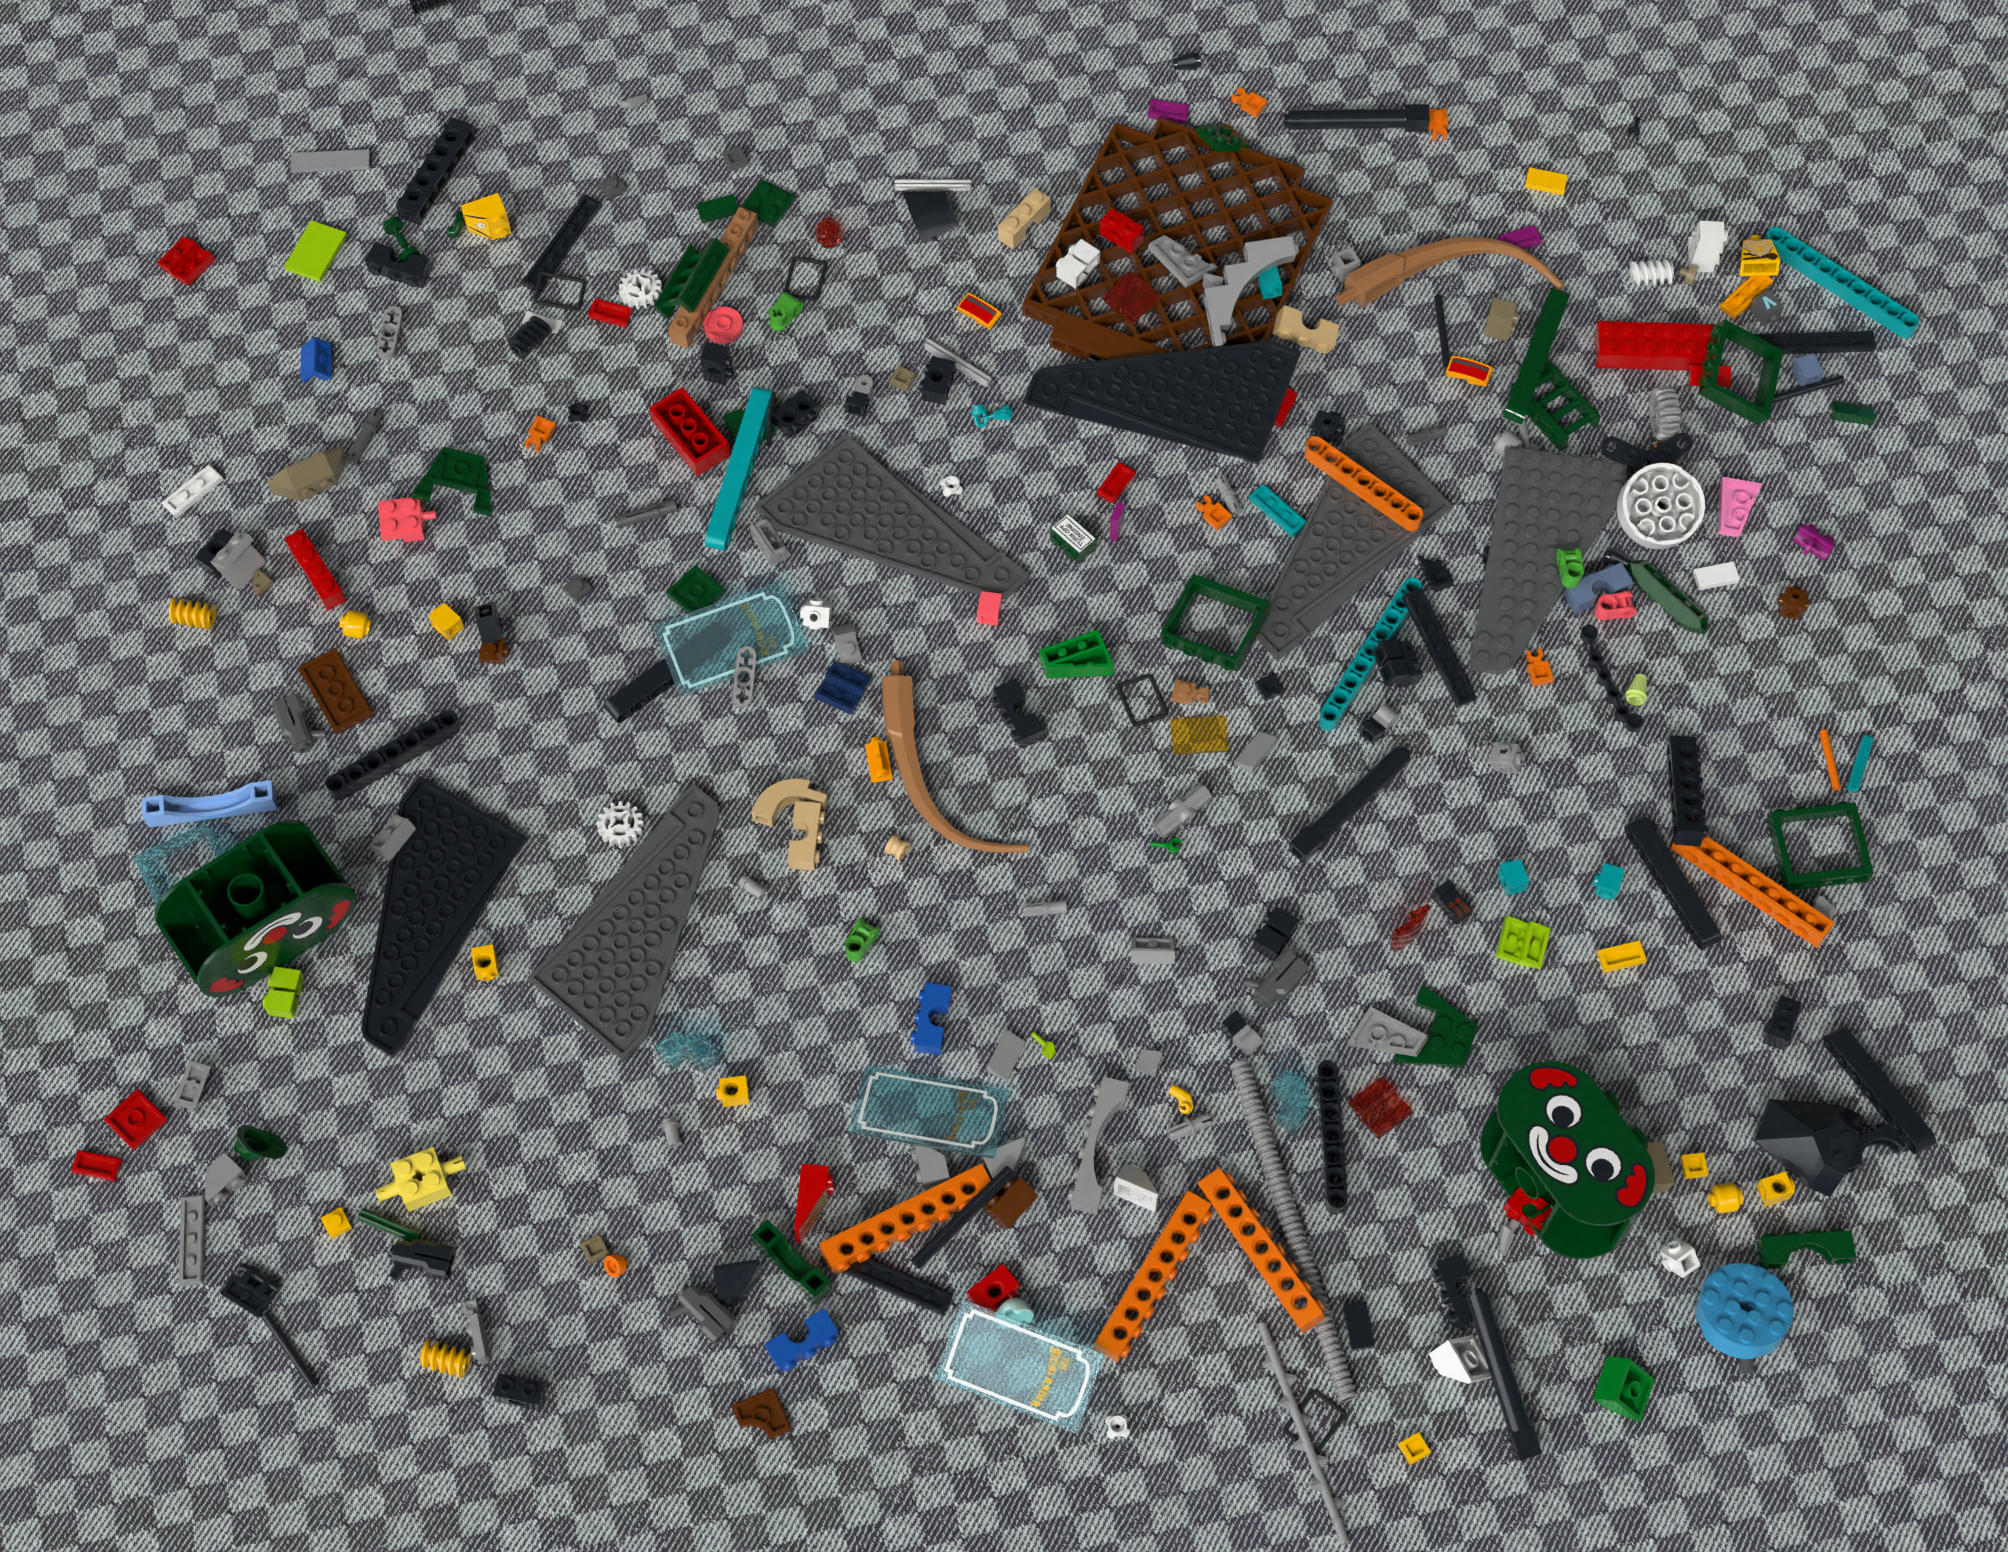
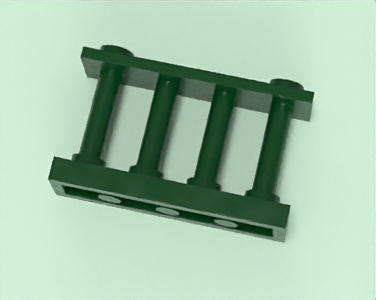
M716 237L710 240L703 252H699L691 244L688 245L653 307L666 319L670 317L677 305H681L689 313L694 312L730 250Z
M1548 360L1545 363L1543 375L1540 376L1536 389L1549 380L1556 389L1539 400H1535L1532 397L1526 415L1561 452L1567 447L1570 434L1587 423L1596 429L1601 416L1598 410L1592 408L1561 374L1559 368ZM1515 382L1511 384L1509 396L1511 395ZM1560 395H1563L1570 402L1553 414H1548L1542 408ZM1574 409L1583 416L1565 429L1555 422Z

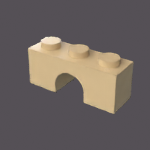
M1034 188L998 225V240L1014 250L1026 237V230L1030 223L1034 221L1039 224L1051 212V198L1037 188Z
M1284 305L1276 315L1273 335L1279 336L1283 340L1296 342L1300 346L1315 349L1319 353L1328 354L1335 347L1339 330L1338 324L1320 319L1313 326V330L1308 329L1302 323L1303 312Z
M795 801L793 814L794 829L804 830L808 835L800 841L790 840L788 853L789 869L815 871V864L820 862V850H817L818 843L822 844L823 831L820 830V824L825 822V811H822L821 803Z

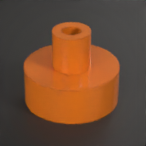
M613 1253L605 1257L604 1268L609 1276L616 1278L626 1272V1265H628L626 1257H622L619 1253Z

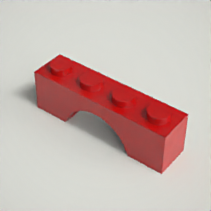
M300 529L285 537L284 540L288 550L305 572L326 610L329 611L346 602L340 587L304 530Z

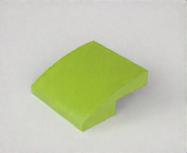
M1509 915L1506 916L1495 957L1522 966L1540 969L1551 928L1533 921L1526 923Z

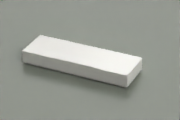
M207 465L166 498L162 504L175 518H178L223 481V477L213 467Z

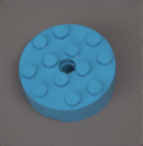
M1746 1263L1728 1264L1710 1274L1700 1291L1695 1305L1696 1322L1699 1323L1704 1338L1720 1352L1740 1359H1754L1757 1356L1768 1355L1775 1351L1784 1340L1794 1315L1793 1302L1784 1284L1769 1271Z

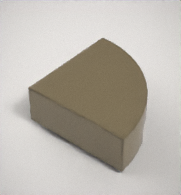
M259 568L253 575L252 587L258 597L274 584Z

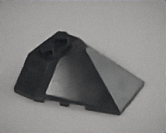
M1768 1099L1753 1141L1772 1158L1785 1166L1787 1171L1799 1178L1808 1189L1831 1197L1846 1174L1860 1134V1113L1836 1104Z

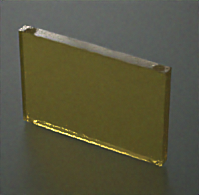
M1225 716L1170 719L1173 755L1228 752Z

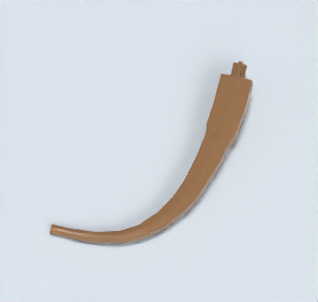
M1458 237L1417 246L1396 254L1388 253L1346 275L1345 291L1335 296V299L1339 306H1343L1353 300L1362 308L1400 286L1403 280L1427 268L1450 259L1481 253L1503 254L1517 258L1535 268L1557 289L1561 290L1565 284L1543 262L1518 246L1490 238Z
M899 660L891 662V676L882 677L884 724L887 739L891 742L898 771L913 806L930 827L947 840L958 845L984 852L1028 853V844L991 843L969 837L955 829L940 814L929 796L917 756L914 737L915 720L912 676H904L903 662H899Z

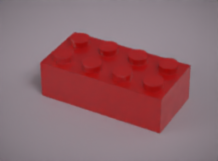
M683 387L649 407L651 421L697 477L731 456L728 441Z

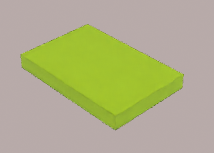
M311 220L284 265L285 270L321 282L345 242L347 233Z

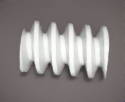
M1664 259L1662 263L1660 260H1656L1654 264L1651 260H1648L1646 264L1644 261H1640L1638 264L1635 261L1631 262L1630 280L1631 283L1635 281L1637 287L1640 286L1641 281L1644 282L1645 286H1648L1649 280H1651L1653 286L1656 285L1657 280L1663 285L1665 279H1667L1669 285L1672 284L1674 276L1672 260L1669 262L1667 259Z

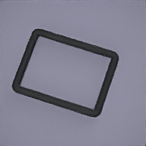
M793 257L783 293L788 291L795 261L820 264L824 266L815 297L789 293L798 299L817 301L826 274L827 262Z
M542 271L538 276L534 303L578 312L582 307L586 281L580 278ZM548 276L582 283L578 306L572 307L538 300L542 277Z
M775 392L771 393L767 416V446L771 444V423L774 426L772 412L775 411Z
M1151 674L1119 683L1116 686L1132 726L1138 727L1168 716V710ZM1149 678L1164 713L1135 723L1121 687Z
M1314 1389L1299 1406L1300 1413L1315 1394L1342 1414L1316 1448L1315 1452L1318 1455L1344 1421L1347 1414L1334 1402ZM1291 1417L1283 1427V1433L1296 1442L1298 1438L1288 1431V1428L1294 1422Z

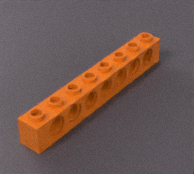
M1708 836L1702 839L1701 847L1674 845V842L1671 849L1814 947H1819L1833 927L1834 921Z
M981 1163L819 1243L820 1252L831 1273L836 1271L841 1273L847 1270L850 1264L857 1261L859 1263L864 1262L871 1257V1254L877 1251L880 1253L891 1247V1244L897 1241L904 1242L911 1237V1234L917 1231L924 1232L931 1228V1224L937 1221H947L952 1217V1214L966 1206L991 1179ZM965 1187H972L975 1191L967 1194L963 1189ZM945 1197H952L955 1201L947 1204L943 1199ZM925 1207H932L935 1211L927 1214L923 1212V1209ZM909 1216L914 1219V1222L906 1224L902 1219ZM889 1226L892 1227L894 1231L890 1234H886L882 1231V1229L884 1227ZM868 1236L873 1238L874 1241L870 1244H865L861 1240ZM844 1247H851L853 1249L850 1254L841 1252Z
M1219 1167L1197 1184L1303 1334L1326 1319L1323 1314L1325 1307L1318 1298L1314 1300L1309 1293L1312 1292V1289L1305 1279L1303 1281L1299 1280L1296 1276L1299 1273L1298 1269L1292 1261L1287 1263L1283 1257L1286 1253L1279 1243L1274 1245L1270 1239L1273 1237L1271 1231L1266 1225L1262 1227L1257 1220L1260 1219V1216L1253 1207L1250 1209L1245 1204L1247 1201L1246 1196L1241 1189L1235 1190L1232 1186L1235 1181L1228 1171L1223 1173ZM1229 1191L1230 1194L1227 1198H1219L1221 1192ZM1240 1208L1243 1210L1240 1216H1232V1212L1235 1209ZM1250 1226L1255 1227L1253 1234H1244L1246 1228ZM1260 1245H1268L1266 1252H1257ZM1273 1263H1281V1268L1278 1271L1270 1270ZM1293 1281L1294 1286L1291 1289H1283L1285 1282ZM1299 1300H1307V1305L1305 1307H1296V1303Z
M1189 1190L1186 1192L1095 1341L1094 1349L1116 1362H1119L1121 1357H1127L1132 1348L1129 1344L1133 1337L1137 1339L1144 1328L1141 1324L1144 1319L1149 1320L1155 1310L1153 1304L1156 1299H1162L1167 1290L1164 1287L1167 1281L1170 1280L1172 1282L1178 1272L1176 1266L1180 1261L1184 1262L1190 1252L1187 1248L1190 1243L1195 1244L1201 1234V1231H1199L1203 1223L1206 1225L1213 1214L1210 1212L1211 1203ZM1190 1216L1193 1217L1196 1220V1222L1193 1224H1187L1184 1221V1218ZM1180 1235L1184 1238V1241L1176 1243L1172 1238ZM1169 1254L1173 1260L1165 1262L1161 1259V1256ZM1152 1273H1158L1161 1276V1279L1158 1281H1153L1150 1279L1149 1275ZM1140 1292H1146L1150 1298L1141 1300L1137 1295ZM1134 1311L1138 1314V1317L1136 1319H1129L1126 1313ZM1122 1330L1127 1336L1119 1339L1115 1337L1114 1333Z

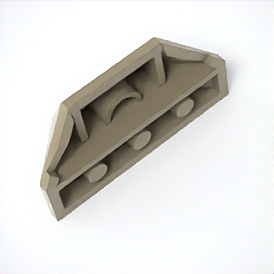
M338 447L337 449L321 451L284 468L273 478L267 480L272 494L301 501L309 499L323 490H329L338 483L347 463L343 447Z

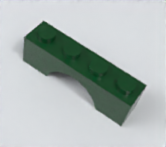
M768 1219L751 1234L753 1243L816 1305L833 1289L831 1281L816 1266L811 1265L802 1258L789 1244L784 1235Z
M1842 1228L1832 1229L1830 1232L1821 1233V1230H1811L1807 1234H1799L1793 1231L1781 1236H1776L1775 1233H1767L1762 1235L1756 1243L1759 1264L1765 1270L1783 1269L1788 1263L1790 1254L1800 1249L1817 1252L1825 1259L1828 1265L1851 1264L1856 1258L1852 1231H1844Z

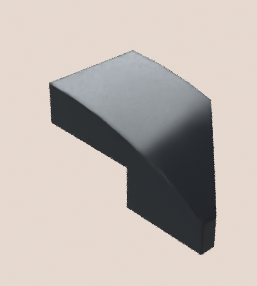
M1422 555L1417 556L1422 572L1434 593L1453 586V579L1445 567L1441 566V560L1431 561L1424 559Z

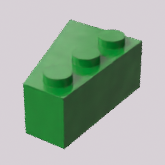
M1098 629L1039 650V663L1046 679L1113 676L1114 664Z

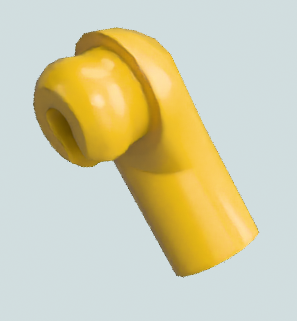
M1173 1084L1169 1094L1178 1099L1179 1111L1183 1114L1191 1113L1193 1110L1192 1095Z

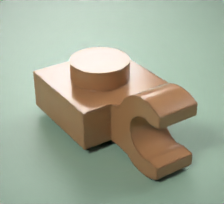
M1176 679L1171 702L1191 706L1193 700L1208 703L1210 690L1206 688L1196 689L1197 683Z

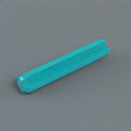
M1864 735L1861 739L1847 785L1849 792L1857 793L1860 788L1874 742V738Z

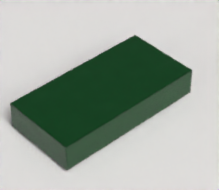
M734 194L698 203L696 208L703 224L735 215L738 205Z

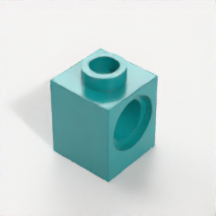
M1277 266L1257 277L1263 300L1283 295Z
M1509 859L1500 865L1497 874L1506 896L1527 890L1530 881L1521 859L1515 861Z

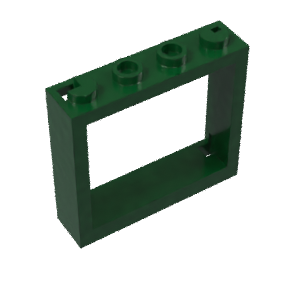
M1724 319L1715 324L1710 332L1711 337L1706 348V359L1702 365L1703 373L1699 380L1698 394L1759 425L1770 418L1784 351ZM1726 338L1764 358L1755 404L1716 384Z
M1193 574L1160 633L1162 644L1169 649L1182 651L1187 656H1195L1201 658L1206 663H1214L1220 665L1225 670L1238 672L1270 614L1269 601ZM1197 594L1256 615L1234 657L1174 635Z
M1843 801L1829 806L1819 804L1812 808L1800 806L1793 810L1777 809L1770 813L1767 825L1783 888L1788 891L1870 881L1874 872L1856 802L1848 803ZM1848 816L1860 867L1793 875L1780 823Z

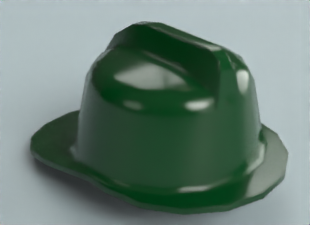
M241 1125L237 1129L238 1139L233 1150L246 1160L257 1161L262 1157L279 1159L286 1154V1145L277 1135L250 1125Z

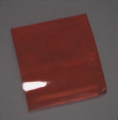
M1127 272L1102 299L1116 313L1120 311L1134 324L1155 303L1160 295L1143 280Z
M1429 904L1410 912L1406 924L1394 930L1390 944L1394 953L1406 947L1419 935L1426 924L1430 910Z
M1383 1077L1348 1101V1105L1378 1140L1413 1114L1412 1109L1397 1095V1090Z

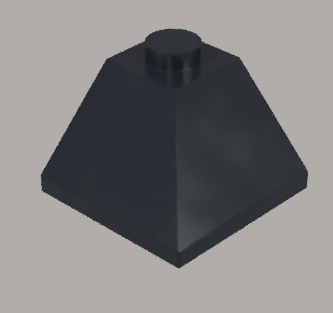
M759 1259L713 1266L719 1302L725 1305V1307L737 1306L739 1302H744L763 1277Z

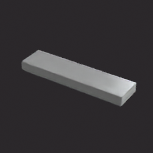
M369 149L291 153V172L370 169L371 153Z
M204 1195L181 1197L178 1280L180 1287L203 1285Z

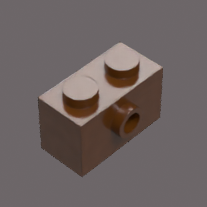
M1013 1177L987 1203L983 1210L1000 1228L1009 1229L1038 1198V1195L1021 1177Z

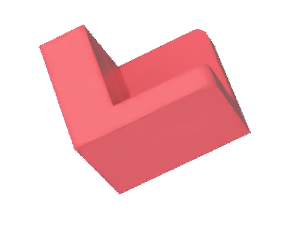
M981 592L977 610V623L998 626L1002 594Z

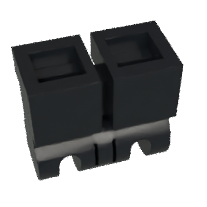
M1382 640L1372 651L1378 667H1382L1379 671L1385 687L1393 686L1394 683L1397 688L1416 685L1423 678L1422 671L1418 669L1420 665L1414 651H1411L1413 649L1411 641Z

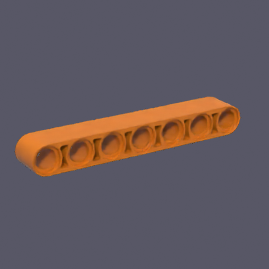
M1313 436L1306 441L1304 456L1310 463L1404 529L1417 531L1420 528L1423 511L1418 505L1320 437Z

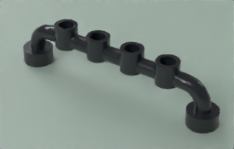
M1585 625L1581 630L1580 638L1584 642L1585 649L1589 655L1588 666L1596 669L1598 673L1596 682L1598 685L1605 687L1607 691L1605 700L1609 704H1613L1616 709L1614 718L1622 722L1629 732H1638L1642 727L1643 719L1635 713L1628 715V707L1623 705L1619 698V689L1614 687L1610 680L1611 673L1604 668L1601 662L1602 655L1596 652L1593 646V642L1598 636V629L1594 625Z

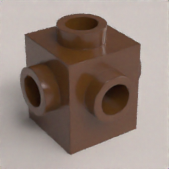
M1786 586L1784 593H1780L1777 605L1780 606L1778 616L1799 620L1803 611H1807L1809 606V599L1806 598L1807 590L1796 586Z

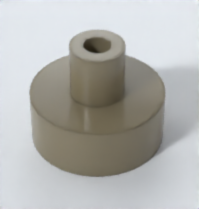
M1691 264L1689 270L1681 267L1679 275L1686 277L1684 280L1685 284L1692 285L1699 267Z

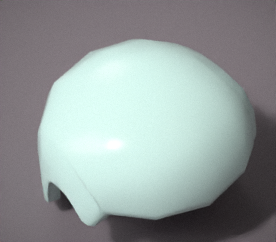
M1017 1297L1006 1300L998 1308L996 1314L997 1319L1020 1327L1023 1321L1031 1323L1034 1317L1029 1304ZM999 1323V1325H1000L1002 1328H1006V1329L1011 1328V1327H1008V1326H1005V1325Z

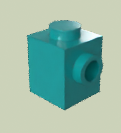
M1603 863L1600 873H1596L1592 883L1593 886H1596L1594 894L1599 895L1600 898L1605 900H1615L1625 869Z

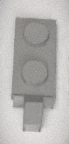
M478 1300L462 1302L463 1314L469 1318L467 1331L469 1336L472 1337L474 1344L471 1345L472 1356L482 1365L490 1363L491 1358Z

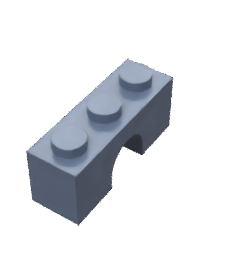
M1622 563L1610 564L1599 572L1593 571L1588 573L1585 577L1581 578L1576 588L1570 589L1565 587L1563 595L1573 613L1577 614L1593 607L1596 600L1593 590L1601 589L1608 594L1631 591L1633 581Z

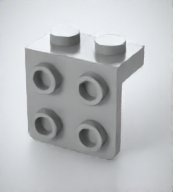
M239 532L216 554L211 563L235 589L240 590L253 577L256 570L265 564V559L251 545L254 539L249 534Z

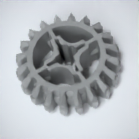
M1659 386L1658 388H1653L1650 393V426L1652 427L1653 436L1657 441H1667L1678 434L1680 430L1681 415L1678 395L1672 386Z

